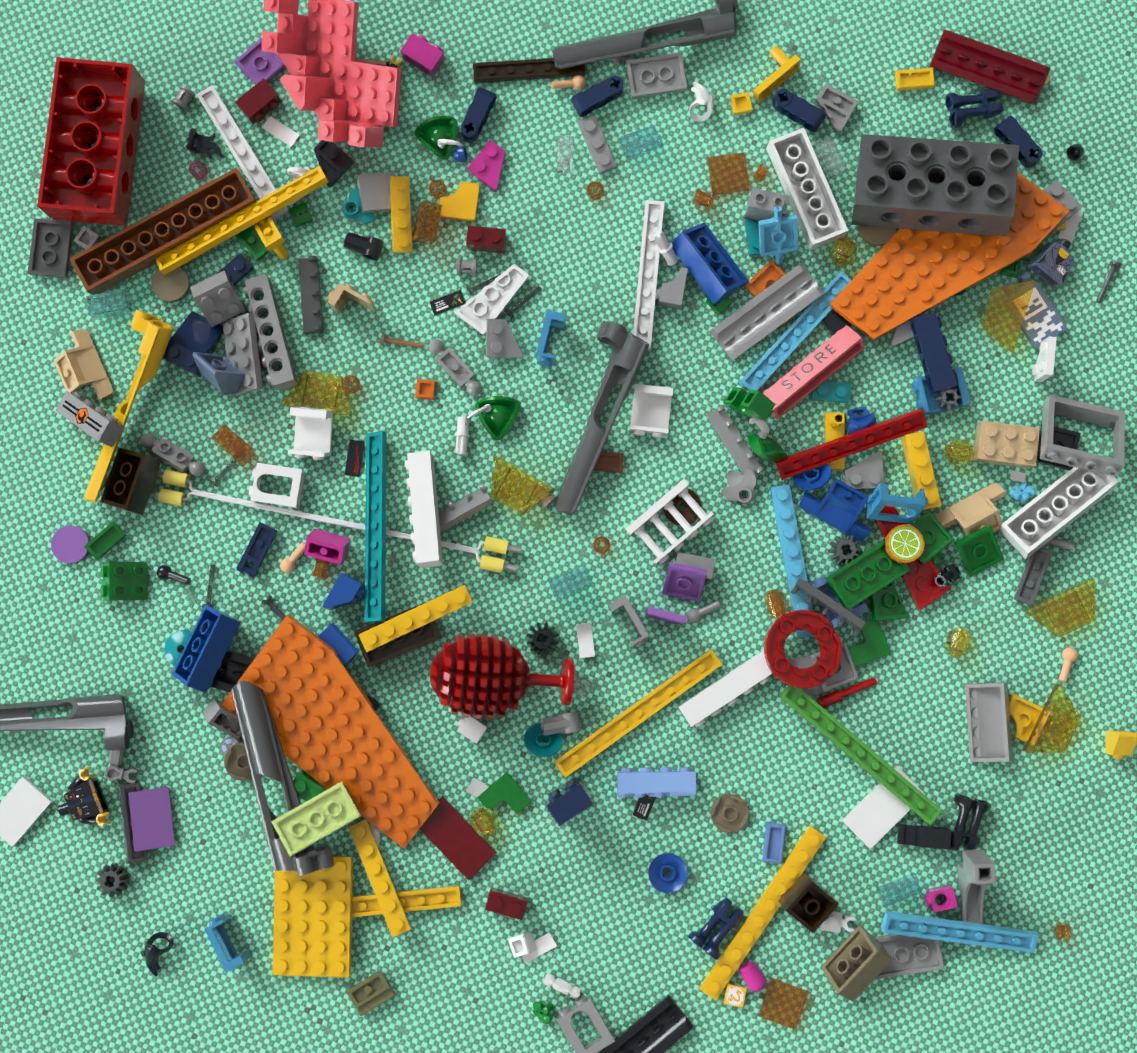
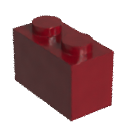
M264 78L235 101L238 108L252 124L262 121L269 111L275 110L279 103L282 102L278 94Z
M468 226L466 240L468 250L505 254L506 229Z
M491 887L485 910L523 920L529 897Z

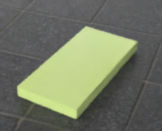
M340 782L271 822L291 857L354 821L361 815L343 782Z

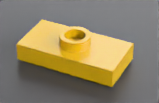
M933 68L895 71L896 91L934 88Z

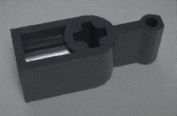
M898 824L897 844L950 850L952 830L941 827Z

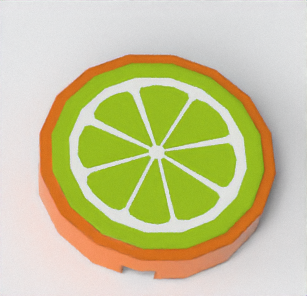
M903 524L896 526L889 531L885 538L887 554L898 563H911L918 559L924 551L925 542L923 535L911 525Z

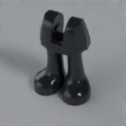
M955 794L954 802L959 806V814L955 828L951 831L950 850H959L962 837L966 838L963 850H975L980 842V838L977 837L979 825L983 815L990 810L991 803ZM973 805V814L968 832H966L965 827L967 819Z

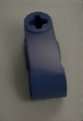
M614 75L574 95L570 101L579 117H584L597 108H601L622 96L624 90L623 80L621 77Z
M478 87L461 125L464 141L472 143L478 139L488 119L490 110L495 104L496 93Z
M786 89L778 90L772 102L773 108L776 111L801 124L811 132H817L826 117V113L822 109L813 106L805 99L796 96Z
M1007 117L994 128L996 136L1004 144L1019 145L1018 160L1024 167L1032 168L1041 159L1043 154L1041 148L1032 140L1031 136L1019 125L1014 117Z

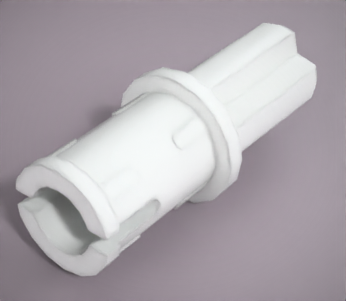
M657 231L654 239L659 247L658 251L664 256L667 265L672 266L678 262V258L672 249L673 245L668 241L663 231Z
M458 417L457 433L455 434V437H457L455 451L457 455L467 454L468 438H470L468 434L470 419L468 417Z

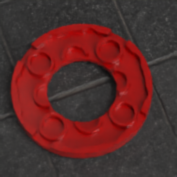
M796 610L786 613L774 621L765 637L764 656L770 671L778 680L795 688H812L821 685L832 677L839 666L842 647L840 637L828 619L813 611ZM797 630H805L812 633L820 644L819 658L811 667H795L784 654V644L787 637Z

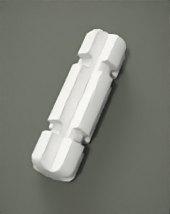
M546 974L543 983L545 985L553 986V989L566 995L570 994V997L577 999L581 993L580 988L572 987L570 983L559 978L555 979L551 974Z

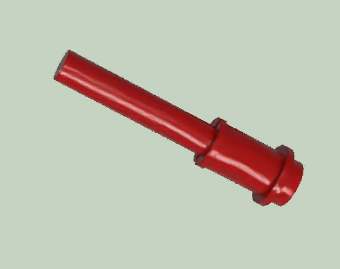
M873 677L841 691L837 689L824 696L821 694L817 698V703L821 707L828 709V706L843 701V698L876 685L877 681Z

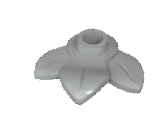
M747 469L742 475L737 471H728L727 482L729 486L721 490L724 497L730 501L738 500L742 504L751 503L755 498L754 487L757 483L754 472L751 469ZM743 491H747L749 493L748 498H745L743 496Z

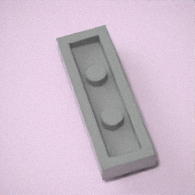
M594 115L579 121V129L598 174L600 175L615 169L616 163L596 116Z

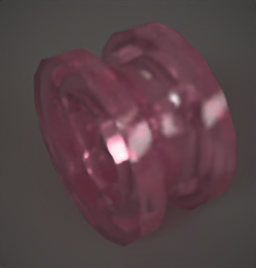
M193 161L189 166V172L195 179L200 180L207 176L208 169L203 162ZM200 166L202 172H198V174H196L194 169L196 167L199 168Z

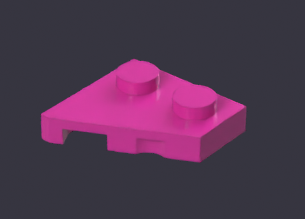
M490 140L467 168L471 174L494 192L498 189L505 150Z

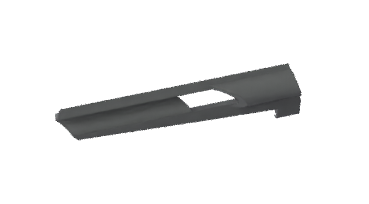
M714 0L716 8L632 31L559 46L552 51L555 67L563 69L670 46H690L734 37L737 35L736 7H738V0ZM683 30L689 35L688 37L644 45L645 37Z
M603 321L596 336L597 340L614 346L583 436L568 468L555 504L556 510L570 516L577 511L620 407L631 390L650 345L627 331L623 325L612 321ZM623 385L605 428H602L598 422L614 386Z
M244 680L237 682L231 689L274 871H297L298 876H302L334 866L330 846L315 849L314 844L290 857L271 821L278 817L268 807L261 775L281 783L288 812L301 804L264 690Z
M122 694L0 704V731L105 730V747L109 751L128 749L129 739L133 738L134 735L132 721H126V708ZM73 706L70 715L65 717L33 719L29 709Z

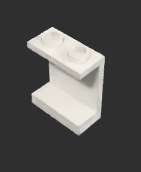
M635 384L630 432H633V435L645 436L646 433L652 434L654 438H664V436L668 435L673 388Z
M290 407V415L296 416L294 448L288 449V453L295 454L296 458H306V455L313 456L312 459L324 460V457L331 456L333 410Z

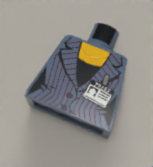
M1061 239L1059 243L1053 242L1044 245L1026 266L1051 287L1062 286L1074 262V257L1068 252L1071 242L1067 239Z

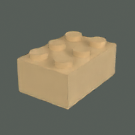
M981 421L976 424L972 462L1026 469L1035 467L1040 428Z

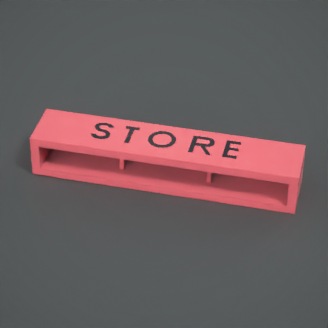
M846 325L838 330L828 341L822 343L817 350L809 354L801 363L794 366L784 377L779 378L773 386L766 389L763 394L776 404L772 415L778 420L865 349L862 337Z

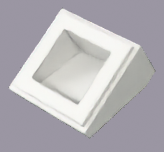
M531 931L508 939L514 958L537 950Z

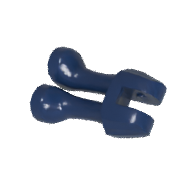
M983 89L980 94L970 96L948 93L945 98V105L948 111L952 110L949 116L950 126L955 129L959 128L967 118L983 116L989 119L1004 111L1002 103L988 105L989 102L1000 99V92L993 89ZM979 104V107L957 109L965 105Z
M727 897L712 908L713 915L699 931H692L688 935V938L702 948L709 934L721 920L723 924L703 947V950L715 960H718L721 955L719 951L720 943L732 928L737 929L744 914V911L737 907L728 918L725 913L731 906L732 901Z

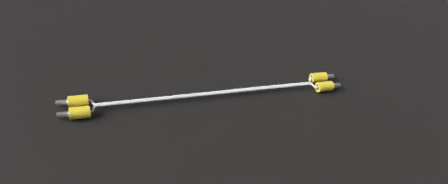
M165 470L164 473L158 472L156 478L163 479L164 484L187 488L189 484V489L192 492L188 493L186 498L184 492L161 488L160 491L151 490L150 496L158 498L159 502L181 507L184 501L189 499L190 495H196L365 530V525L195 490L192 488L191 481H189V474ZM386 529V535L411 540V534ZM486 536L485 542H481L477 548L441 541L442 547L475 553L476 560L480 563V569L502 573L503 570L517 571V566L506 564L505 559L482 555L481 560L479 559L477 550L483 544L486 551L505 555L507 551L520 554L521 547L509 545L508 540Z

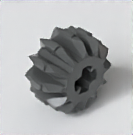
M842 534L841 539L838 536L835 537L836 543L830 542V546L834 547V549H829L828 553L835 554L830 558L831 560L838 558L836 565H840L842 561L843 565L860 556L856 552L862 551V548H856L855 545H858L860 542L857 540L853 543L854 536L851 535L847 540L846 534ZM847 546L849 553L843 554L841 547Z
M112 863L111 866L105 865L103 870L97 872L100 877L96 878L95 882L100 883L97 889H103L102 895L108 893L109 897L112 898L115 894L117 896L121 895L122 890L128 889L125 883L130 882V879L125 878V875L129 871L122 872L123 865L117 867L116 863ZM114 877L115 881L111 883L110 879Z

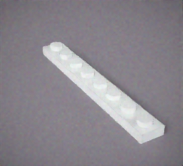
M211 85L196 94L259 199L276 191L214 86ZM284 207L270 216L274 221L288 213L289 210L287 207Z
M646 200L633 328V335L650 344L647 351L651 350L660 255L654 235L657 231H662L665 202Z

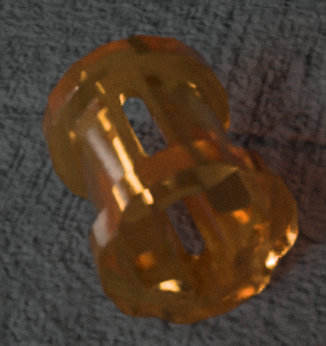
M698 188L692 204L695 205L697 203L710 210L716 195H710L701 191V188Z
M315 558L316 564L311 576L328 579V566L332 562Z

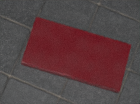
M442 796L438 800L440 803L420 827V830L470 880L497 851Z

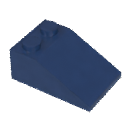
M191 311L169 340L163 359L201 378L202 375L192 355L194 352L213 354L224 333L223 326L217 324L211 327L204 316Z

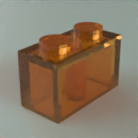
M428 201L419 203L412 241L428 245L435 243L442 208L441 204Z
M225 424L211 437L215 444L242 467L256 454L252 447Z

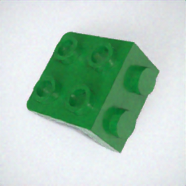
M109 561L103 563L100 571L103 578V585L100 588L103 601L146 600L148 598V564L146 562Z

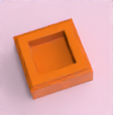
M417 379L415 398L435 400L436 381Z

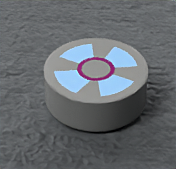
M234 737L225 738L220 745L221 752L225 755L233 744L240 741Z

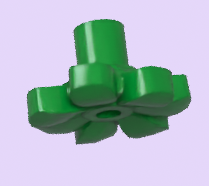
M541 1001L533 1003L534 1009L532 1011L534 1015H539L538 1019L548 1025L553 1020V1016L550 1014V1011L554 1008L553 1004L548 1002L544 1006Z

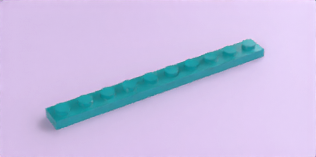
M384 431L366 433L364 622L367 623L385 622L387 433Z

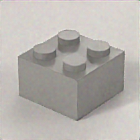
M225 270L190 287L194 300L211 327L245 311L243 301Z

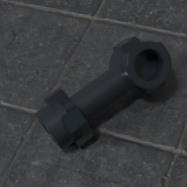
M955 564L944 567L945 572L943 573L942 571L937 574L935 583L940 587H945L949 585L948 580L953 582L960 579L959 574L961 573Z

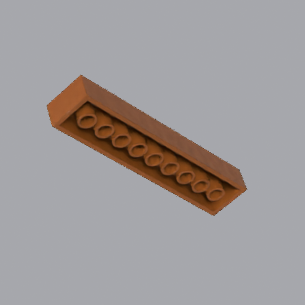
M236 167L70 258V261L86 291L95 297L157 263L155 260L157 257L253 204L256 200L242 174Z

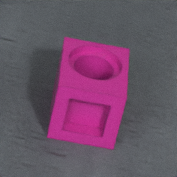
M950 885L926 890L925 903L932 911L939 912L958 907L954 889ZM939 894H943V902L937 904L936 897Z

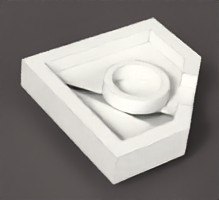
M1049 336L1041 342L1040 352L1032 369V375H1034V381L1043 382L1053 375L1057 337Z

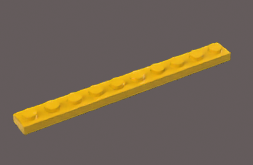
M320 166L316 167L157 257L155 260L163 275H166L310 192L328 183Z
M712 649L708 650L555 760L554 763L566 778L723 664Z
M810 825L808 826L699 987L700 990L714 1000H717L780 907V898L801 876L826 839V836Z

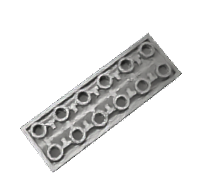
M801 263L711 329L710 332L731 361H734L825 293L804 264Z

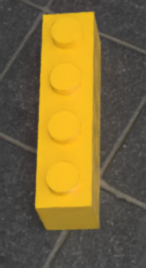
M924 431L903 436L900 439L914 497L921 488H924L927 505L922 511L941 507Z

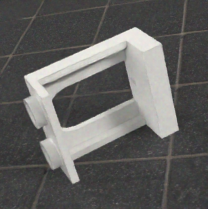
M257 463L252 471L254 482L253 486H250L249 489L250 500L299 509L305 471ZM270 474L293 478L290 497L261 492L259 489L262 475Z

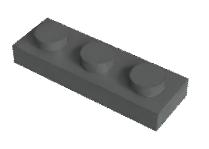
M1041 547L1029 557L1014 600L1031 606L1034 605L1053 551Z

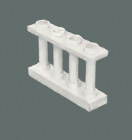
M685 479L679 482L626 528L630 535L633 533L635 535L638 534L657 556L653 561L655 564L658 562L660 564L664 563L669 558L668 553L673 549L675 552L685 545L682 541L687 537L692 539L699 533L697 529L702 524L706 527L714 520L712 518L714 513L711 511L707 515L688 493L687 487L689 484ZM677 495L682 497L701 519L694 527L688 523L673 505L674 502L672 500ZM662 508L668 510L687 532L680 539H677L658 517L659 514L657 512ZM648 520L650 523L653 522L672 544L666 551L663 552L645 532L643 524Z

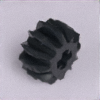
M537 623V631L534 627L530 628L534 635L529 633L526 635L529 638H533V640L527 641V645L534 643V646L530 649L531 651L538 647L537 655L541 654L542 649H544L545 655H548V647L552 651L555 650L551 643H559L556 640H552V638L559 635L558 633L551 635V632L555 629L553 626L547 631L548 623L544 624V629H541V624ZM542 633L544 636H548V641L545 640L547 643L543 645L537 641V637Z

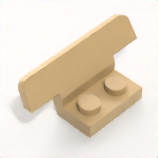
M85 329L72 331L70 334L76 348L65 350L53 360L66 391L74 394L75 391H78L84 385L92 384L99 400L111 396L113 388L89 332Z
M992 483L939 512L935 517L945 529L958 523L962 527L964 536L987 525H990L993 532H996L1001 528L1002 520L993 502L1006 496V492L999 484Z

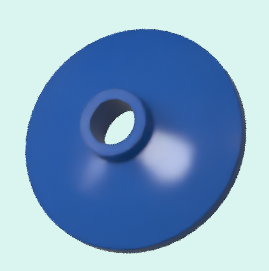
M825 464L794 475L793 481L799 488L804 490L819 489L830 480V466Z
M660 854L652 860L649 866V880L654 888L660 892H676L683 887L687 880V867L684 861L675 854ZM670 869L671 874L668 876L665 875L664 870Z

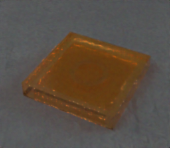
M744 152L707 157L712 195L749 191L750 186Z
M771 977L758 1016L796 1030L809 991Z

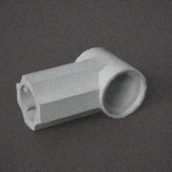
M578 711L541 719L543 735L581 731Z

